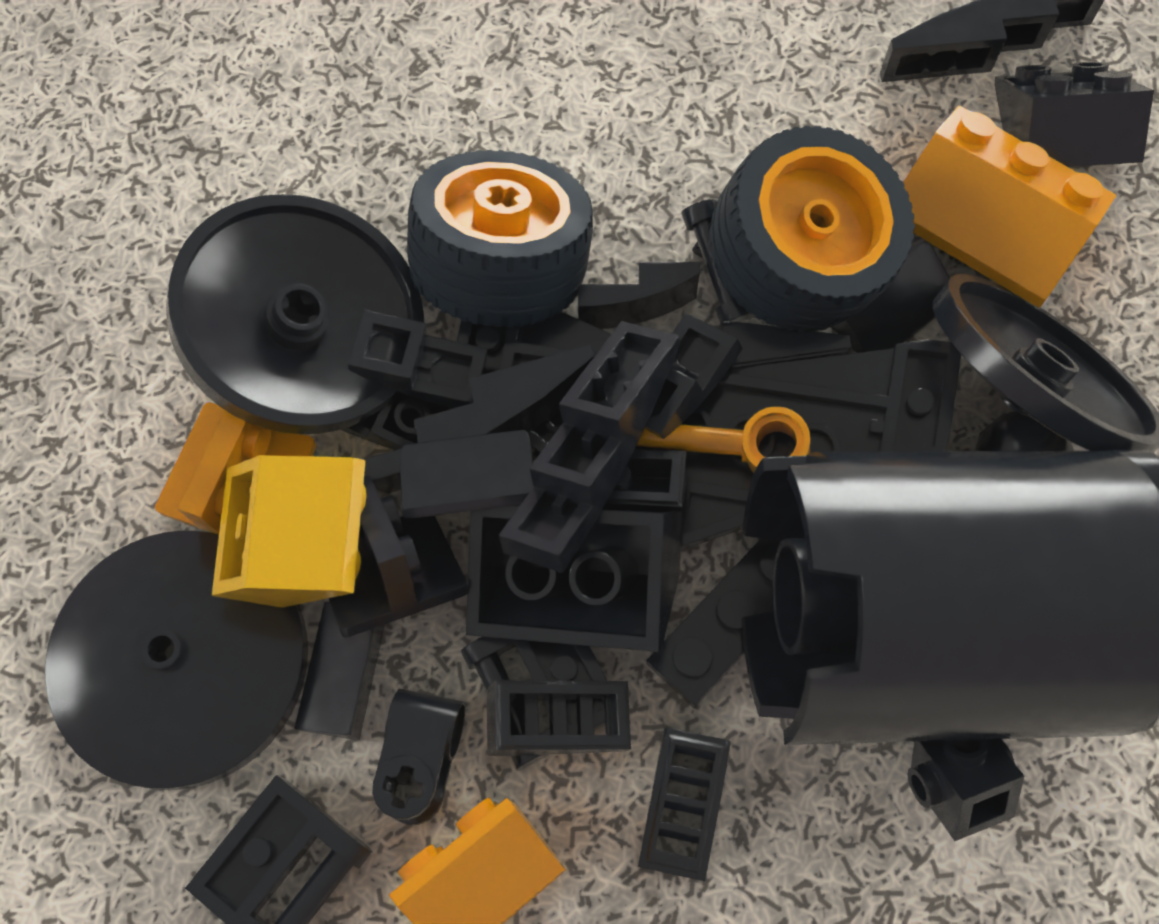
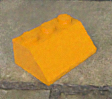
M960 105L935 132L903 181L904 188L908 191L909 201L913 207L914 234L1039 309L1117 196L1105 189L1093 176L1075 172L1049 157L1047 152L1040 146L1019 140L995 126L994 122L987 116L978 112H970Z

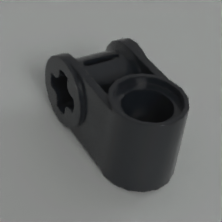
M405 689L397 690L388 711L384 744L372 789L375 803L384 814L406 825H420L430 821L439 812L452 760L456 755L462 736L466 711L464 701ZM413 775V780L423 787V792L420 798L409 797L405 805L403 800L395 796V790L398 784L409 785Z

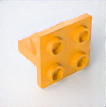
M207 402L203 405L155 504V510L162 516L219 535L227 467L259 455L313 456L317 443L312 437L305 434L282 433L250 424L227 412L217 404Z

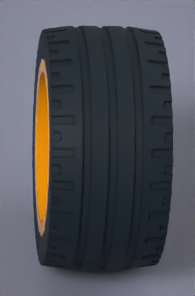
M804 126L803 128L793 127L791 130L786 129L781 133L774 134L764 140L742 161L717 201L709 230L710 256L713 258L714 269L716 268L717 276L723 282V287L729 291V295L737 301L736 303L740 307H744L745 311L749 314L755 315V318L765 321L766 324L775 325L780 329L786 328L788 331L798 330V332H805L807 330L810 332L821 331L834 327L854 317L876 299L892 283L909 256L908 254L912 248L911 243L914 239L913 231L915 224H913L914 213H912V203L909 201V194L904 188L903 181L899 179L898 173L892 169L889 161L887 162L871 145L868 146L863 140H858L851 134H845L844 131H836L829 127Z
M477 150L476 152L469 151L463 154H455V156L439 160L436 164H432L429 169H425L423 174L418 177V181H415L408 209L407 257L414 286L416 289H419V293L425 297L426 301L431 302L432 306L439 308L441 312L477 325L521 327L526 324L532 325L539 321L543 322L547 318L560 314L578 296V287L583 283L587 271L593 234V209L589 194L585 191L583 185H580L579 181L576 178L574 179L570 173L565 172L563 168H559L556 164L549 163L547 160L524 153L507 152L504 150Z

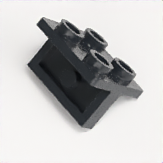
M370 475L364 477L363 483L367 496L365 507L360 517L358 550L361 556V565L355 579L354 593L328 598L341 636L344 638L352 637L466 596L469 592L467 580L436 517L428 516L413 519L400 517L392 496L380 499Z

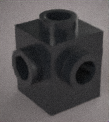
M1002 739L914 742L911 768L908 769L907 773L910 788L917 801L924 808L931 807L954 841L1014 818L1025 777L1016 766L1009 747Z

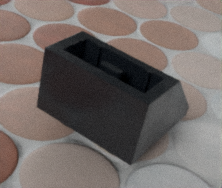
M1103 62L1072 64V72L1051 73L1052 67L1044 65L1016 67L1015 75L995 76L994 84L1002 129L1023 142H1030L1040 146L1047 152L1049 157L1067 167L1143 163L1154 90L1132 81V73L1108 71L1109 64Z

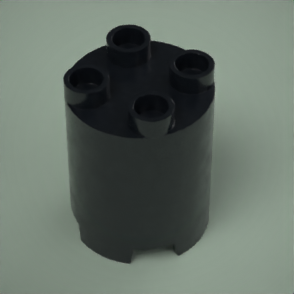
M1152 451L811 452L806 456L762 458L757 465L747 496L742 530L746 537L780 541L773 570L774 611L743 617L741 619L742 636L749 683L758 715L760 717L794 719L790 726L783 730L784 745L1124 736L1148 731L1156 723L1159 716V457Z

